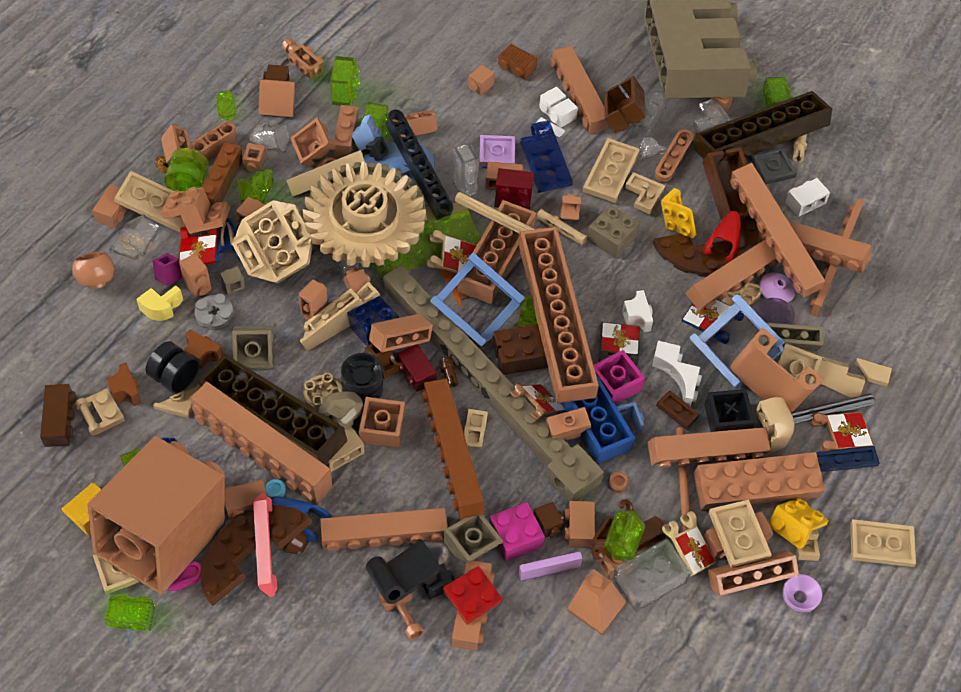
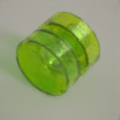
M180 148L175 150L171 155L169 167L164 178L165 185L170 190L179 192L187 191L192 187L200 188L204 182L209 165L207 158L202 153L193 149Z

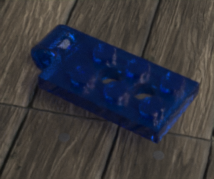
M550 121L532 123V136L521 138L520 143L530 171L534 172L533 179L538 193L572 186L571 175ZM545 155L549 157V160L544 161L540 157ZM552 170L555 174L548 175L546 171Z

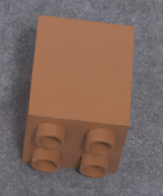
M154 436L87 504L93 553L162 595L225 525V475L223 470L212 461L202 463L190 456L186 447L179 442L172 441L169 444Z

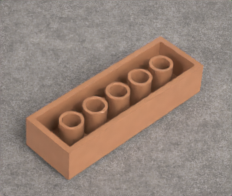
M504 200L502 201L498 211L534 228L536 212ZM491 220L473 252L505 280L520 254V234ZM476 267L472 268L457 287L458 292L492 304L500 290Z
M816 452L698 465L693 472L701 511L749 500L751 505L791 501L793 499L819 498L825 491Z

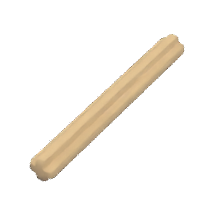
M458 192L455 197L457 203L519 234L520 231L534 230V228L462 192Z

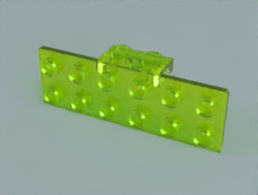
M465 209L430 223L428 220L424 221V230L422 233H419L418 242L413 245L410 244V251L407 254L399 252L397 260L390 261L386 259L384 260V265L381 266L374 263L380 279L383 280L384 275L401 265L408 271L426 264L431 256L441 258L442 243H434L429 239L430 234H433L434 230H438L446 236L475 245L478 244L480 238L469 210Z

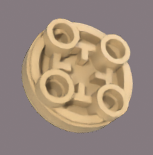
M324 373L306 381L303 390L306 404L317 411L326 396L331 393L343 392L341 383L331 373Z

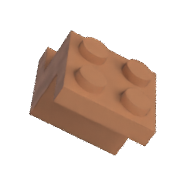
M192 187L187 191H174L169 194L161 214L163 219L181 215L189 234L224 226L231 207L228 202H216L211 205L203 187Z

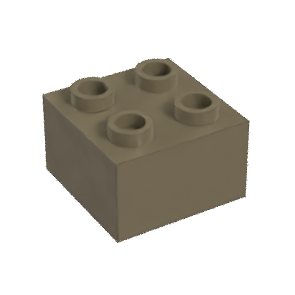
M610 205L589 226L587 240L614 258H617L637 237L640 223Z

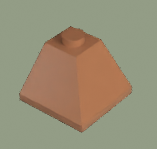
M593 569L580 586L567 611L602 635L626 604V601L612 581Z

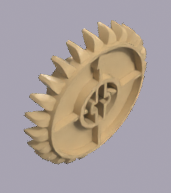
M366 162L361 163L359 175H355L351 164L347 163L345 178L341 176L336 168H333V183L321 175L320 184L322 190L312 185L311 195L313 199L305 197V205L308 210L303 209V218L307 221L305 222V229L310 234L311 241L315 245H320V251L323 254L332 253L334 261L338 262L344 259L347 260V265L349 266L355 265L356 262L361 263L362 267H369L370 263L374 262L376 265L381 266L384 265V260L386 259L395 261L398 259L399 252L407 254L410 251V244H416L419 240V233L424 230L425 222L423 220L426 217V209H421L424 201L423 196L415 199L417 196V185L406 190L407 175L395 183V168H392L387 176L383 178L381 163L376 165L373 175L368 174Z

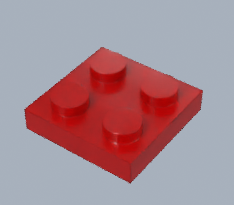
M479 565L443 587V592L466 624H469L503 602V598Z

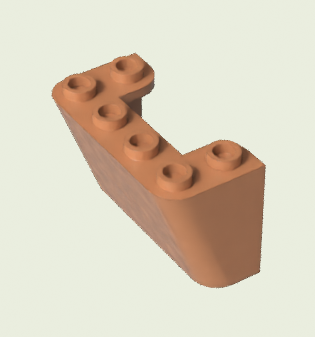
M762 327L730 365L731 372L763 400L782 397L790 412H793L819 386L824 378L808 366L796 380L766 354L778 339ZM760 336L768 338L769 344L767 346L759 343ZM806 375L814 377L815 382L812 385H808L805 382Z

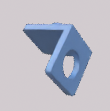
M636 402L616 406L619 411L627 409L620 414L622 417L631 415L638 434H642L644 416L638 410Z

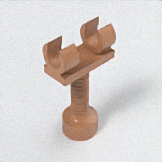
M412 593L395 604H388L382 595L379 594L380 602L386 612L397 607L407 626L405 633L409 640H415L423 635L424 630L421 624L414 622L404 604L412 600Z

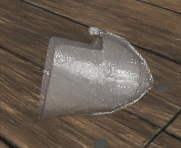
M269 122L262 123L250 133L249 141L252 144L264 145L267 151L286 153L289 145L286 124L270 126Z

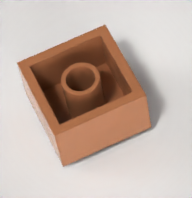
M366 397L359 429V437L364 444L399 448L406 414L405 402Z

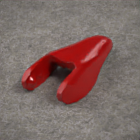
M732 210L722 219L705 243L704 255L708 256L712 253L713 241L719 238L731 242L733 246L730 255L726 257L727 263L738 256L741 228L739 212Z

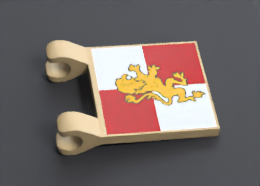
M434 230L433 234H430L429 239L434 243H442L441 259L437 256H431L427 260V266L429 268H441L458 273L467 263L468 257L473 253L477 245L446 236L440 231Z
M690 511L687 515L684 514L680 518L681 522L689 528L688 530L679 534L676 521L669 522V525H663L662 530L672 539L690 576H693L716 563L697 526L695 513Z

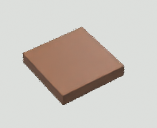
M260 79L259 114L294 117L295 82Z

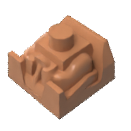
M315 118L290 137L301 164L307 167H313L315 165L313 160H320L329 154L330 149H336L334 143L328 138L326 125L319 118Z

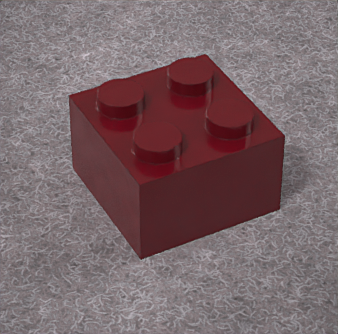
M498 168L494 207L499 208L504 200L530 210L534 172Z

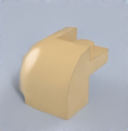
M782 397L759 401L756 413L763 427L767 429L771 449L768 454L787 446L794 432V419Z

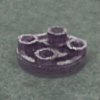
M780 298L763 300L756 312L765 323L792 324L795 318L792 306Z

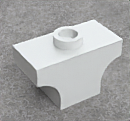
M644 290L636 291L634 299L624 301L622 313L626 325L640 326L643 332H650L653 324L652 307L648 305Z

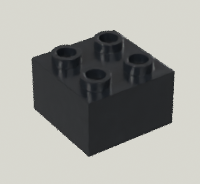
M747 389L708 392L704 406L711 432L753 429L755 420Z

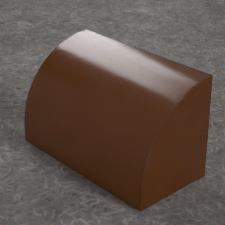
M654 516L629 528L621 542L633 555L665 539L666 534L662 530V526L665 524L660 518Z

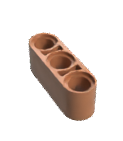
M428 110L404 115L415 136L437 130L435 111ZM388 131L389 138L393 139Z
M223 122L191 143L194 161L203 163L220 152L224 142L234 144L237 140L235 125L232 122Z

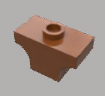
M190 329L185 334L187 346L184 352L189 353L199 361V368L202 369L208 362L218 361L223 356L221 346L214 343L209 337H203Z
M127 362L120 364L117 374L107 378L116 404L122 401H129L134 406L142 404L137 388L140 387L137 377H132Z

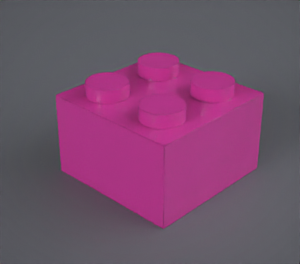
M624 350L593 365L596 376L600 378L614 404L642 391L645 377Z
M528 502L489 517L490 525L503 540V543L498 545V548L505 562L543 547L545 536Z

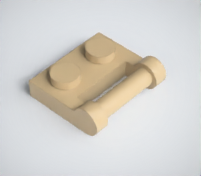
M108 388L87 398H80L75 402L76 408L81 411L89 426L88 430L93 436L125 422ZM94 406L102 420L101 423H96L88 407Z

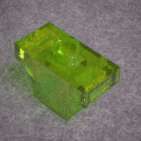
M525 295L517 327L538 324L530 295Z

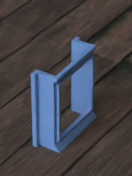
M473 252L468 257L469 261L439 295L437 297L434 296L430 302L482 347L493 337V331H498L522 305L525 297ZM473 267H476L512 299L481 335L443 302Z
M736 294L732 298L735 303L699 336L694 333L689 338L735 388L738 385L742 388L745 384L731 372L728 366L706 343L741 311L759 330L763 327L778 339L774 344L775 347L767 353L772 359L776 358L784 350L782 345L785 342Z

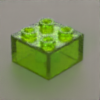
M335 57L330 79L332 105L353 106V101L357 100L356 87L359 88L360 77H357L359 75V65H357L356 58Z

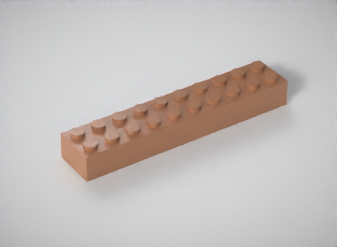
M557 227L520 231L519 249L557 403L596 398L599 385Z

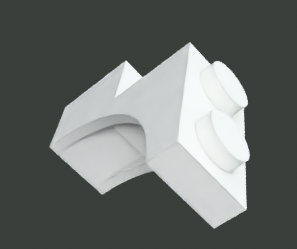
M658 341L652 367L663 370L677 382L682 392L683 401L691 407L692 402L696 403L698 391H695V388L700 386L702 375H698L700 367L681 363L683 355L679 353L681 346Z

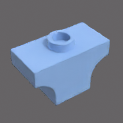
M371 114L364 116L361 126L356 127L352 134L358 150L366 149L365 146L369 142H372L376 137L382 136L381 130L376 126Z

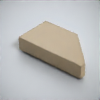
M859 358L856 359L855 365L859 366L868 382L887 387L892 368Z

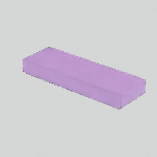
M581 552L522 564L519 566L518 574L520 581L579 568L582 563Z

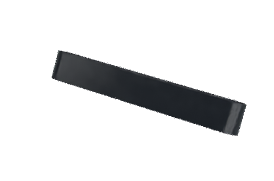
M397 109L391 110L386 122L390 135L436 219L441 222L449 220L453 211V204L404 114ZM440 209H445L447 212H442Z

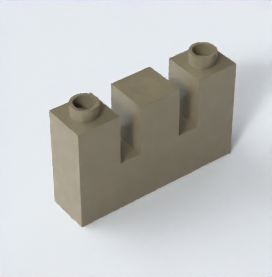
M647 0L645 23L664 98L746 97L748 83L756 81L757 66L755 61L749 62L745 48H739L741 35L736 23L738 15L736 3H730L729 0Z

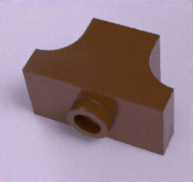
M373 344L365 347L363 353L371 354L381 362L383 379L400 370L392 350L381 352Z

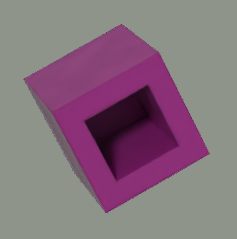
M166 253L152 260L155 280L168 286L182 279L180 260Z

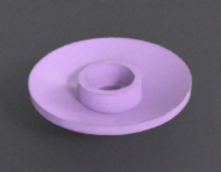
M768 273L760 280L759 285L762 295L773 303L786 304L795 296L796 291L793 282L783 274Z

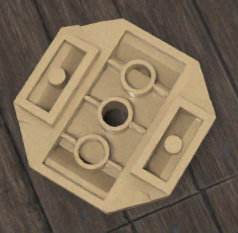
M272 200L241 220L232 245L249 276L278 284L309 265L313 242L311 241L310 234L305 229V220L295 204ZM279 239V244L274 246L275 240Z

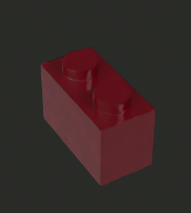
M418 344L397 353L399 371L405 374L408 385L410 387L413 386L416 392L424 389L425 382L437 380L436 370Z

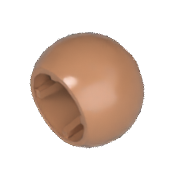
M106 252L88 253L74 259L72 273L75 280L81 286L98 289L106 286V282L113 278L114 263Z

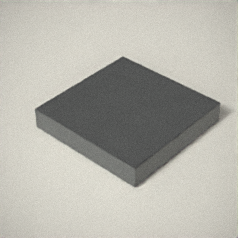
M783 148L750 156L752 164L765 185L795 178L797 175Z

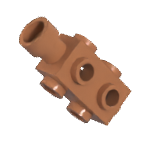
M287 38L282 43V49L289 53L288 60L290 64L296 66L302 75H306L311 80L324 72L322 57L320 55L315 56L311 47H305L303 44L297 46L296 42L291 38Z

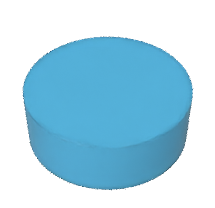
M270 480L265 486L266 495L270 498L276 496L284 497L286 494L285 484L281 480Z

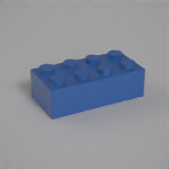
M596 376L599 385L596 398L562 402L567 412L585 407L591 428L583 431L581 437L594 460L599 464L631 451L635 437L600 378Z

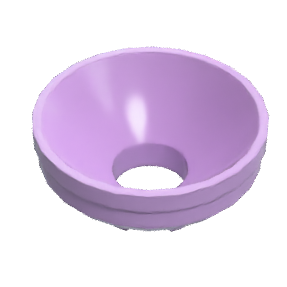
M799 574V576L791 577L786 581L783 588V597L787 605L793 610L810 612L820 604L822 589L814 578ZM802 593L806 601L803 603L797 602L794 594Z

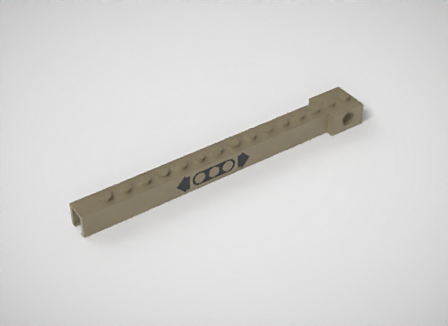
M402 265L383 276L384 290L408 316L421 314L433 325L430 338L433 344L446 358H452V363L455 364L456 369L547 467L545 477L568 502L578 501L602 483L604 471L579 444L571 448L563 438L552 439L547 421L543 417L536 420L531 415L536 409L523 395L514 398L510 394V391L516 389L514 385L459 326L430 302L432 297Z

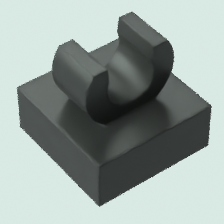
M383 136L376 137L365 146L366 149L370 148L371 153L369 156L374 157L375 161L382 160L389 152Z

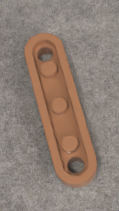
M682 129L675 135L656 167L655 178L658 181L668 182L672 179L693 142L694 135L691 131Z

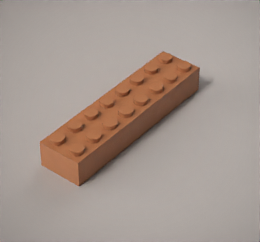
M206 382L190 397L195 414L194 418L199 424H205L214 435H220L228 445L237 447L242 455L247 458L251 457L260 468L264 469L265 467L275 479L283 480L289 489L301 493V496L306 501H312L317 505L333 488L329 467L210 383Z

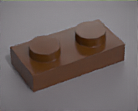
M670 390L656 404L659 409L686 430L700 415Z

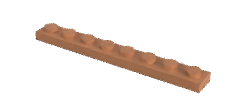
M857 198L855 205L851 204L847 213L851 216H846L842 225L845 227V230L841 229L839 236L850 238L865 200ZM828 262L826 266H829V269H824L822 274L825 279L824 287L815 292L818 293V296H813L810 307H813L810 315L816 317L819 314L838 267Z

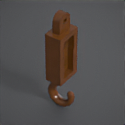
M623 499L619 503L620 508H623L624 505L626 506V515L607 516L592 539L593 550L591 554L595 560L602 559L606 553H614L629 529L630 525L628 522L632 519L634 513L632 503L629 500Z

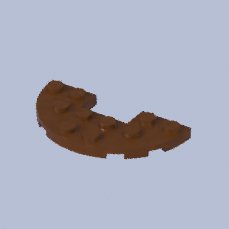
M755 219L741 222L738 256L758 244L759 230ZM683 234L654 238L653 240L655 249L664 260L670 261L680 271L696 273L700 277H707L726 265V257L730 255L733 247L732 243L728 241L713 242V247H711L712 253L706 256L704 255L705 244L694 246L691 238Z
M281 505L272 506V512H269L270 540L279 549H282L313 522L305 513L298 509ZM254 510L237 517L221 530L206 552L201 568V586L205 597L212 606L246 579L245 575L236 565L256 550Z

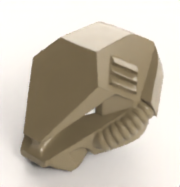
M355 392L331 393L324 398L318 412L343 426L344 429H347L354 425L353 420L363 413L364 405L362 399Z

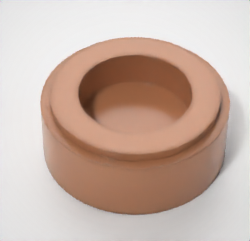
M622 472L612 473L608 480L609 489L615 493L624 492L628 487V477Z

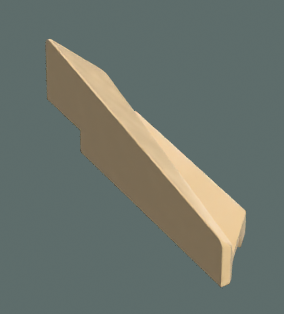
M367 282L357 293L350 288L305 322L304 338L300 339V342L305 350L309 351L385 305V302L370 282Z
M782 352L773 359L776 363L779 362ZM826 357L822 358L817 371L824 378L820 384L850 398L861 396L865 384V376L847 372L849 364Z

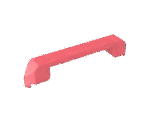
M262 493L253 501L258 586L261 591L273 598L277 590V578L272 574L269 512H272V499L265 493Z

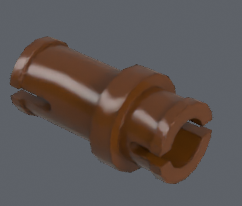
M444 357L439 361L441 373L444 374L445 379L447 378L450 388L451 384L453 387H456L459 382L455 374V364L452 363L451 357H447L448 361Z

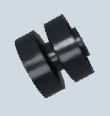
M167 341L158 346L151 354L145 371L153 380L161 383L163 387L173 394H177L185 390L192 383L199 370V361L189 353L184 352L182 348L172 341Z
M356 353L349 356L341 367L343 392H355L362 399L363 405L365 404L366 397L379 399L383 392V368L379 359L368 353Z

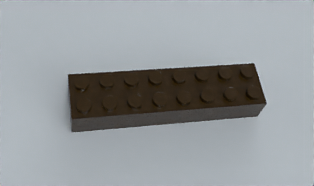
M810 91L695 133L694 150L705 159L708 153L718 151L725 153L726 150L741 147L744 157L829 126L833 108L816 93Z
M226 354L198 380L200 387L206 382L210 383L324 465L348 441L343 426Z

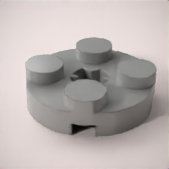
M223 294L210 295L196 302V321L201 327H208L209 330L225 328L234 316L233 306ZM213 310H218L216 315L209 313Z

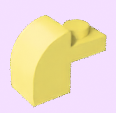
M174 286L163 296H160L150 288L136 300L139 310L148 318L164 321L174 316L172 309L181 304L183 297L181 290Z

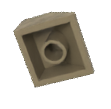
M235 326L232 330L233 359L247 368H273L274 327Z
M483 514L464 518L444 530V544L455 558L467 563L503 543L501 537Z

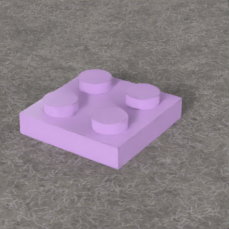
M480 135L479 166L487 167L488 161L515 163V136Z

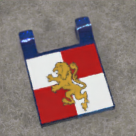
M715 300L716 304L711 308L707 309L705 307L698 311L692 303L682 318V322L704 332L731 306L722 301ZM741 311L734 319L742 321L744 313ZM720 330L713 336L723 344H727L730 340V334L723 330Z

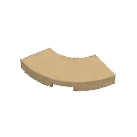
M747 283L734 293L728 292L729 295L721 302L732 306L735 303L732 298L738 294L751 306L760 298L762 290L760 285Z

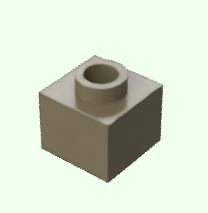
M238 266L220 273L222 285L228 295L245 288L244 278Z

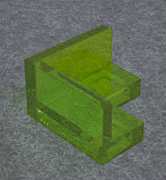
M265 169L264 172L257 170L256 174L252 176L251 181L242 178L238 179L241 203L250 197L264 204L274 182L272 170Z

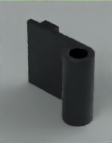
M422 539L389 562L377 556L371 558L366 564L369 576L388 604L399 602L425 583L427 586L438 579L436 575L443 571Z

